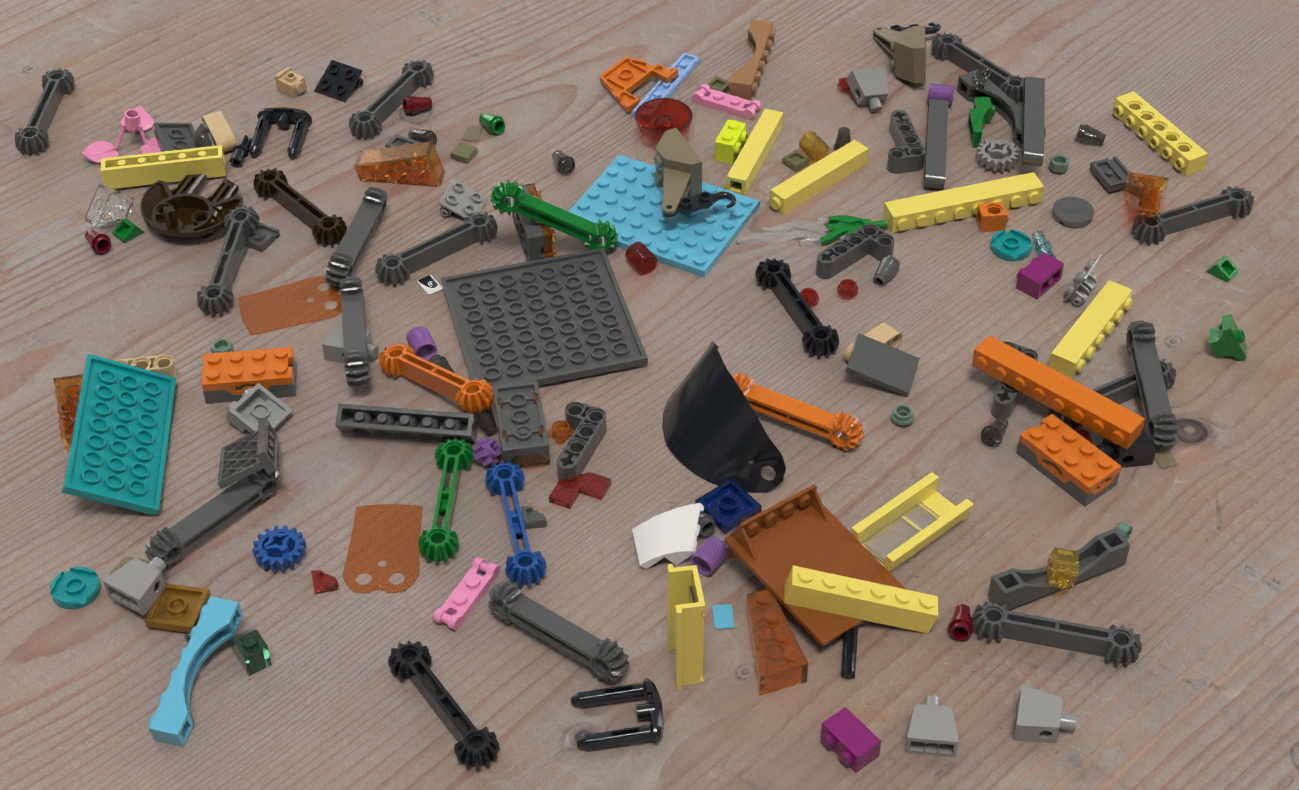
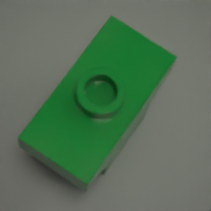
M1231 314L1222 316V323L1217 327L1209 329V344L1216 357L1231 356L1238 361L1247 359V344L1244 331L1237 327Z

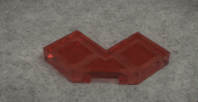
M588 472L560 480L549 495V502L571 509L580 493L602 500L611 486V479Z

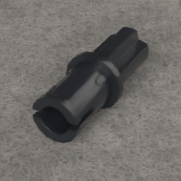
M244 135L239 144L234 146V153L229 160L233 167H240L244 158L249 154L248 149L252 139L247 135Z

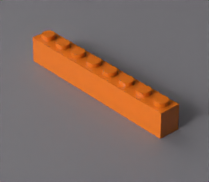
M989 335L974 349L972 366L1088 428L1114 444L1127 450L1142 434L1145 422L1144 417Z

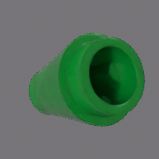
M488 113L480 115L479 122L491 134H500L504 131L505 121L501 116Z

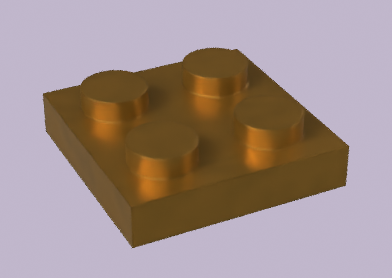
M165 583L164 590L148 612L145 619L146 627L189 633L194 626H197L201 609L210 598L209 589Z

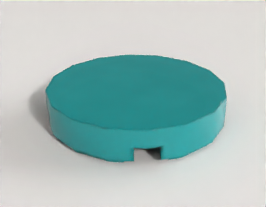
M1010 229V232H1005V230H1001L991 238L990 249L998 258L1015 262L1024 260L1030 255L1032 243L1030 237L1021 231Z
M73 567L66 573L62 571L53 579L50 586L52 599L56 605L64 609L74 610L86 607L94 602L101 590L100 579L96 572L87 567Z

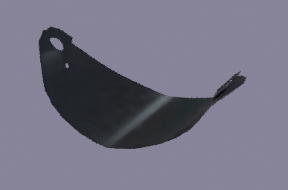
M712 341L680 386L671 394L665 405L662 429L666 445L684 466L712 484L745 492H767L783 482L786 471L783 456L767 435L748 400L726 368L718 351V346ZM750 460L754 461L753 464H749L748 462ZM770 466L775 470V478L773 480H766L762 477L761 470L763 467Z

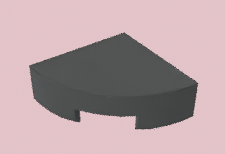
M201 123L191 139L195 143H208L211 137L209 135V128Z
M521 506L525 529L547 527V520L544 514L533 510L532 507Z

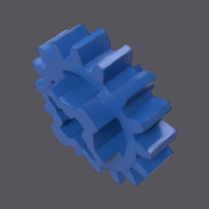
M276 525L273 531L265 529L266 534H258L259 541L253 542L254 548L252 550L256 563L258 565L262 564L264 570L271 567L272 572H275L277 568L284 572L286 566L294 568L293 563H301V556L306 555V542L303 539L302 532L297 533L295 527L288 530L287 525H284L282 529H279Z

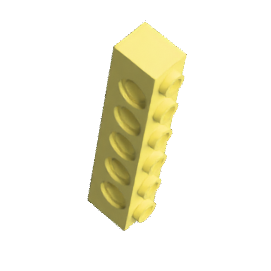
M1133 91L1115 98L1112 114L1184 176L1204 170L1208 153Z

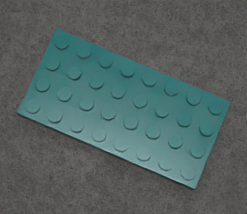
M87 355L62 493L154 516L157 515L160 506L176 384L175 377L99 356Z

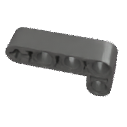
M895 110L891 113L889 132L896 147L891 148L888 152L887 170L894 174L920 171L924 167L925 148L907 112Z
M874 224L863 225L817 255L816 275L821 279H830L868 254L879 261L887 255L893 256L895 240L890 234Z
M1003 342L1038 361V353L1036 351L1012 342ZM1001 382L993 396L992 416L999 420L1008 419L1019 403L1023 393Z
M576 401L568 403L565 407L566 428L574 433L557 459L558 480L566 485L573 484L578 480L607 431L606 413L603 409Z

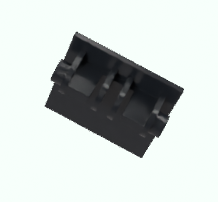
M331 60L314 91L346 102L354 86L363 85V79L360 77L363 70Z

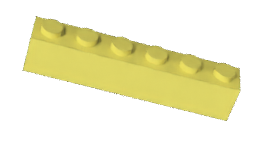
M222 145L102 158L101 173L106 190L151 185L158 180L165 181L166 183L180 182L185 175L206 174L207 178L226 176V162Z
M1109 280L1053 350L1049 367L1071 379L1078 372L1081 373L1086 361L1093 358L1096 348L1102 346L1105 336L1110 335L1115 323L1121 321L1124 311H1129L1133 303V299H1131L1132 289Z
M794 565L784 586L785 604L929 634L938 617V596Z

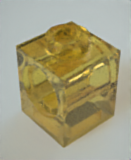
M1054 547L1047 560V585L1060 589H1072L1079 577V551Z

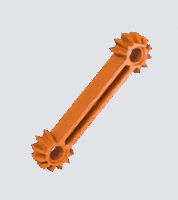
M392 344L391 347H385L384 351L379 353V365L387 377L393 375L396 378L402 375L456 401L458 408L462 409L463 413H481L482 410H489V406L493 404V389L485 379L479 381L476 378L470 381L416 356L413 348H410L409 344Z
M738 372L732 375L754 411L830 439V445L835 444L838 450L841 448L845 451L851 448L854 449L863 438V424L858 423V417H851V413L845 415L841 411L836 415L754 384V378H748L747 373L741 375Z

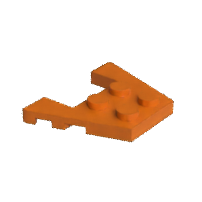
M624 57L600 75V82L627 113H630L640 103L638 97L630 94L652 76L665 83H669L678 76V69L674 67L671 70L665 69L660 64L652 66L648 65L647 61Z

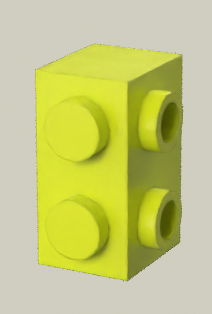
M727 120L715 141V161L734 164L748 139L746 123Z

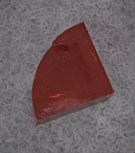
M321 570L311 571L315 595L340 590L338 581L334 576L325 574Z

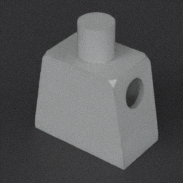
M886 68L852 70L846 81L857 104L869 105L873 113L882 110L881 103L884 102L889 94Z
M341 321L322 343L325 360L344 364L343 326ZM366 329L367 354L369 358L375 359L378 355L379 347L373 345L371 332Z
M154 557L148 564L137 558L130 560L103 581L108 597L144 616L165 588L161 571L166 567V564L159 557Z
M1022 685L1013 740L1054 743L1057 741L1059 729L1075 731L1077 716L1062 713L1063 699L1061 697Z
M927 696L924 699V704L914 705L905 753L956 757L959 739L953 710L949 706H940L939 697Z

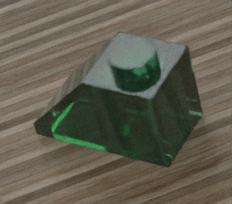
M248 629L227 640V643L248 676L272 665L268 646L257 629Z

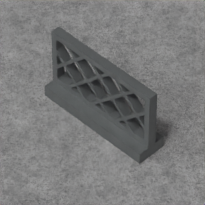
M267 417L258 421V430L221 448L218 485L221 489L263 468L268 475L277 471L278 436Z

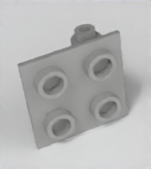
M452 178L438 203L441 205L440 214L443 217H447L454 212L465 219V217H470V213L477 214L478 211L480 213L488 198Z
M1101 254L1095 260L1091 258L1084 266L1085 271L1080 270L1073 278L1075 284L1072 282L1065 290L1067 296L1063 303L1068 299L1076 306L1082 305L1097 283L1096 277L1090 273L1102 256Z

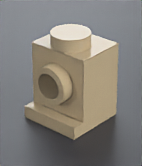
M286 67L275 75L277 91L293 99L307 90L305 77L292 72L290 67Z

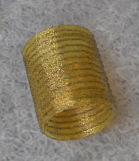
M814 131L806 132L799 140L800 148L814 162H818L829 153V146Z

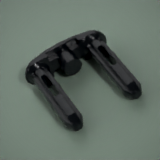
M286 107L260 110L257 114L258 123L249 147L250 154L256 156L261 152L270 124H276L277 122L279 128L286 129L289 123H296L287 149L288 156L295 158L299 154L307 126L312 122L310 114L304 110Z
M644 678L642 683L578 692L572 696L571 703L577 707L646 698L648 703L636 705L638 720L651 719L650 725L584 735L577 740L578 748L593 750L651 740L657 744L663 737L664 719L661 698L654 682Z

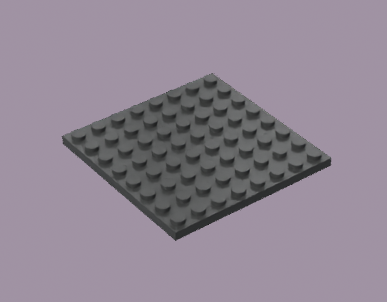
M604 247L441 278V285L470 381L476 378L479 381L485 379L492 389L493 386L538 381V386L648 364L646 352Z

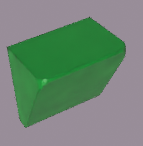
M124 217L112 233L121 241L127 243L144 233V231Z
M1226 255L1217 260L1207 270V273L1225 282L1230 281L1239 272V269Z

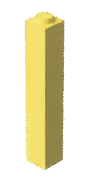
M770 109L763 111L727 175L726 190L746 196L783 128V112Z
M856 140L851 141L770 190L769 206L785 215L867 165L869 148Z

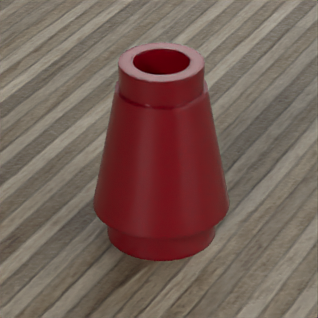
M408 96L403 99V109L406 114L413 115L432 108L430 97Z
M88 230L86 232L85 239L94 252L106 253L111 248L109 236L95 230Z
M965 604L956 606L948 626L951 636L956 640H966L973 633L970 608Z

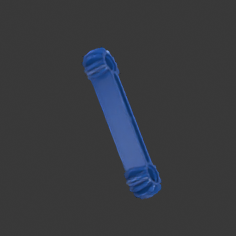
M501 461L499 465L492 464L491 469H487L485 486L491 496L500 495L513 548L514 556L507 557L505 574L512 584L517 583L519 588L523 585H527L530 588L532 583L539 585L540 579L545 578L546 561L540 551L531 552L516 493V491H522L524 487L525 476L523 470H521L519 464L513 465L511 461L506 464ZM507 496L512 498L514 511L509 510ZM516 535H521L523 551L518 548Z

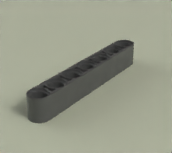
M1025 77L1022 165H1043L1045 78Z
M929 99L924 188L944 189L949 100Z

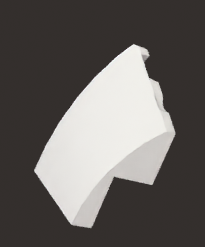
M701 503L678 507L659 514L633 528L632 532L640 566L648 569L664 557L678 565L696 552L697 536L700 531V525L698 524L699 514L703 512L704 506Z

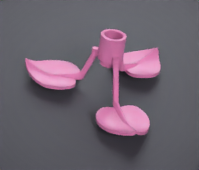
M141 105L135 109L126 110L121 120L122 129L116 145L113 147L109 142L98 141L90 144L82 151V155L88 160L101 164L102 158L119 157L116 150L119 149L125 130L130 133L140 131L142 140L145 143L141 147L142 154L161 152L156 137L148 141L144 134V131H148L153 127V118Z

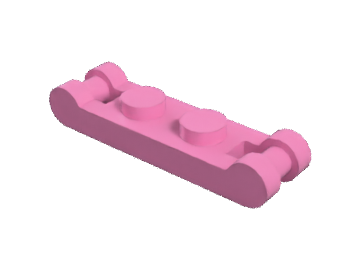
M702 84L692 96L695 103L746 119H752L762 107L758 100L749 101L738 96L723 93L722 91L713 90L707 84Z
M476 557L472 567L442 607L435 611L433 621L439 624L445 623L448 625V628L456 631L496 579L500 566L494 563H485L484 559ZM481 572L486 573L484 576L480 575Z

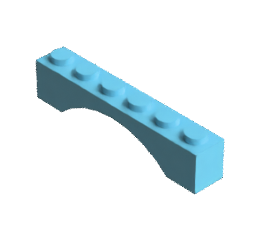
M210 596L207 604L202 607L198 624L192 628L190 641L181 652L177 668L171 673L166 692L161 694L159 707L149 720L148 727L155 741L180 747L185 746L194 726L189 702L194 678L208 656L221 644L234 637L244 616L238 602Z

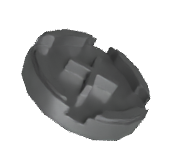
M1064 197L1055 202L1052 214L1058 223L1061 221L1066 227L1079 228L1088 225V222L1092 221L1094 208L1084 199Z

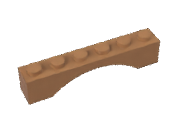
M751 20L748 28V46L752 49L754 55L747 64L733 71L729 81L730 95L751 101L753 93L756 94L758 83L761 81V72H764L765 61L768 60L769 51L772 48V40H775L776 30L773 29V22Z

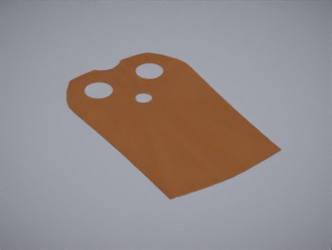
M315 276L238 297L241 317L251 336L329 319L342 312L341 295L339 294L340 287L331 286L327 291H319L317 286L320 283H326V277ZM312 297L315 299L313 302H307L308 298ZM332 300L338 303L334 309H326L324 307L327 301Z
M377 504L356 507L350 545L343 571L344 581L353 592L371 593L374 590L380 589L387 593L405 592L413 585L419 576L420 552L418 540L421 534L423 506ZM384 560L387 564L384 567H380L378 562ZM361 573H368L372 579L368 584L360 585L356 582L357 576ZM394 573H401L405 576L404 582L398 585L392 584L389 578Z

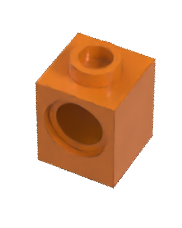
M1002 202L978 203L976 221L980 232L1005 230V224L1009 221L1008 210H1005Z

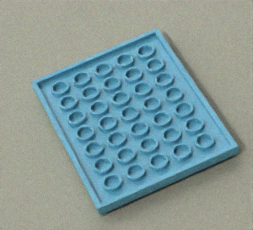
M618 155L568 211L594 223H598L599 219L602 223L608 220L610 225L615 226L616 233L618 234L615 247L705 278L758 210L760 201L702 182V192L714 194L725 191L732 193L736 197V204L731 208H727L726 206L731 201L722 199L715 202L708 209L698 210L688 215L679 212L674 219L667 220L662 216L663 188L654 179L656 166Z

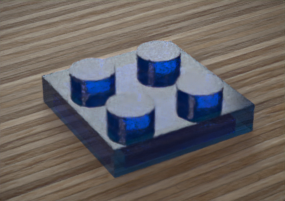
M732 478L695 500V504L701 503L704 506L703 512L714 518L716 526L724 534L738 527L743 521L762 512V505Z

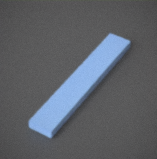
M683 53L671 66V68L678 69V76L669 83L659 80L634 108L632 117L649 122L700 64V57Z

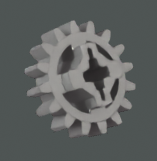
M991 138L990 142L984 140V143H979L976 151V160L980 161L981 166L986 165V169L993 168L994 171L997 169L1004 171V168L1011 170L1012 166L1016 167L1019 161V148H1015V143L1009 144V140L1003 142L1002 138H999L998 141Z

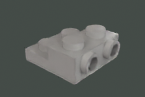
M258 383L253 388L249 387L246 389L238 402L233 401L228 406L226 419L244 433L247 430L252 433L258 430V421L267 417L275 431L292 415L293 410Z

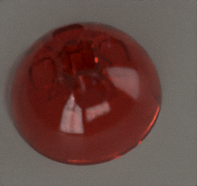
M657 98L646 101L635 112L636 125L641 134L649 141L657 144L664 132L670 129L677 128L681 135L684 136L688 132L693 118L692 110L688 105L671 98Z

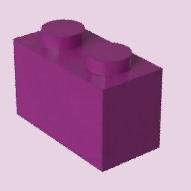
M1043 252L1037 258H1033L1029 265L1019 270L1016 277L1018 279L1016 289L1038 300L1061 280L1064 263Z
M846 707L822 723L820 739L823 745L828 749H832L839 756L840 761L845 766H849L855 773L879 757L881 740Z

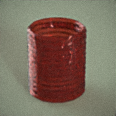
M642 242L632 243L626 250V259L641 274H648L657 266V257Z

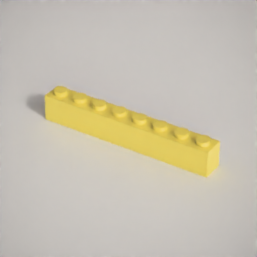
M1032 172L884 202L883 219L887 220L890 231L895 233L976 216L978 203L1002 202L1005 210L1042 202L1044 185L1037 175Z

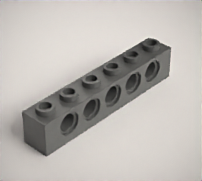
M338 403L335 426L341 433L438 441L454 440L457 437L459 441L465 439L467 443H475L478 421L474 414Z

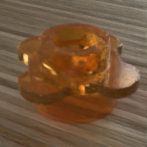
M559 420L553 423L552 428L548 429V435L553 436L556 442L564 443L568 437L572 436L575 430L570 428L568 422Z

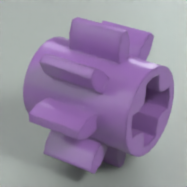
M483 437L475 442L477 447L473 448L474 459L479 464H483L485 467L499 462L497 457L501 455L502 450L496 440L491 439V437L487 439Z

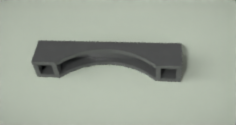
M978 69L960 75L957 92L969 102H974L975 97H990L992 105H995V111L1009 123L1013 133V142L1022 149L1023 109Z
M1117 528L1096 535L1078 551L1052 565L1033 570L1012 568L991 576L988 596L993 603L997 601L999 606L1006 604L1007 610H1010L1126 564L1130 543Z

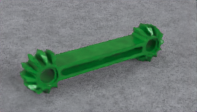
M507 179L506 183L499 181L498 186H493L491 201L494 209H499L500 214L507 212L510 216L513 211L584 241L586 249L593 250L604 247V250L609 253L610 248H615L618 234L616 233L615 226L610 225L608 220L604 223L600 219L598 223L591 222L524 193L523 185L518 186L517 181L510 183Z
M457 437L454 440L446 439L445 443H439L438 448L435 449L436 465L438 469H443L432 529L423 530L422 536L418 540L420 555L425 557L428 563L434 561L436 565L440 561L447 563L448 558L455 559L456 552L459 551L458 535L456 531H451L461 471L470 470L471 464L474 463V453L471 444H467L465 439L459 441ZM453 473L450 488H448L450 474ZM446 511L444 525L441 527L443 512Z

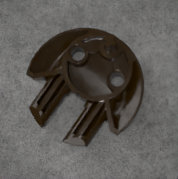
M194 174L185 175L177 187L171 191L165 181L158 180L143 195L140 209L145 223L161 234L182 238H207L213 234V231L224 227L225 215L229 213V210L236 209V206L241 208L244 201L243 197L235 196L239 191L238 186L226 178L208 198L200 195L196 196L195 192L205 181L207 175Z

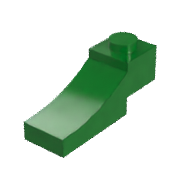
M975 97L973 109H969L967 125L972 148L979 147L982 139V130L986 124L991 123V117L995 115V105H992L990 97Z

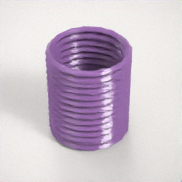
M930 83L927 103H929V99L949 100L948 106H952L955 86Z
M414 327L407 333V342L410 348H413L416 356L425 360H430L435 356L437 347L426 327Z
M714 536L708 537L691 556L692 566L697 565L700 574L711 575L727 556L728 548L721 539Z

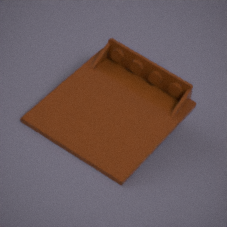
M814 484L743 521L730 535L725 537L724 543L728 546L727 556L730 559L736 558L741 560L823 647L862 624L865 620L785 604L784 586L793 565L901 589L905 588L822 504L816 490L817 486Z

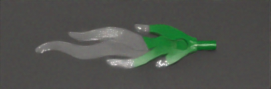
M848 215L816 217V222L794 221L775 227H762L763 234L744 236L738 239L736 244L755 241L780 245L799 240L800 247L824 246L839 239L841 240L863 225L874 224L883 229L888 228L887 220L871 222L870 219Z

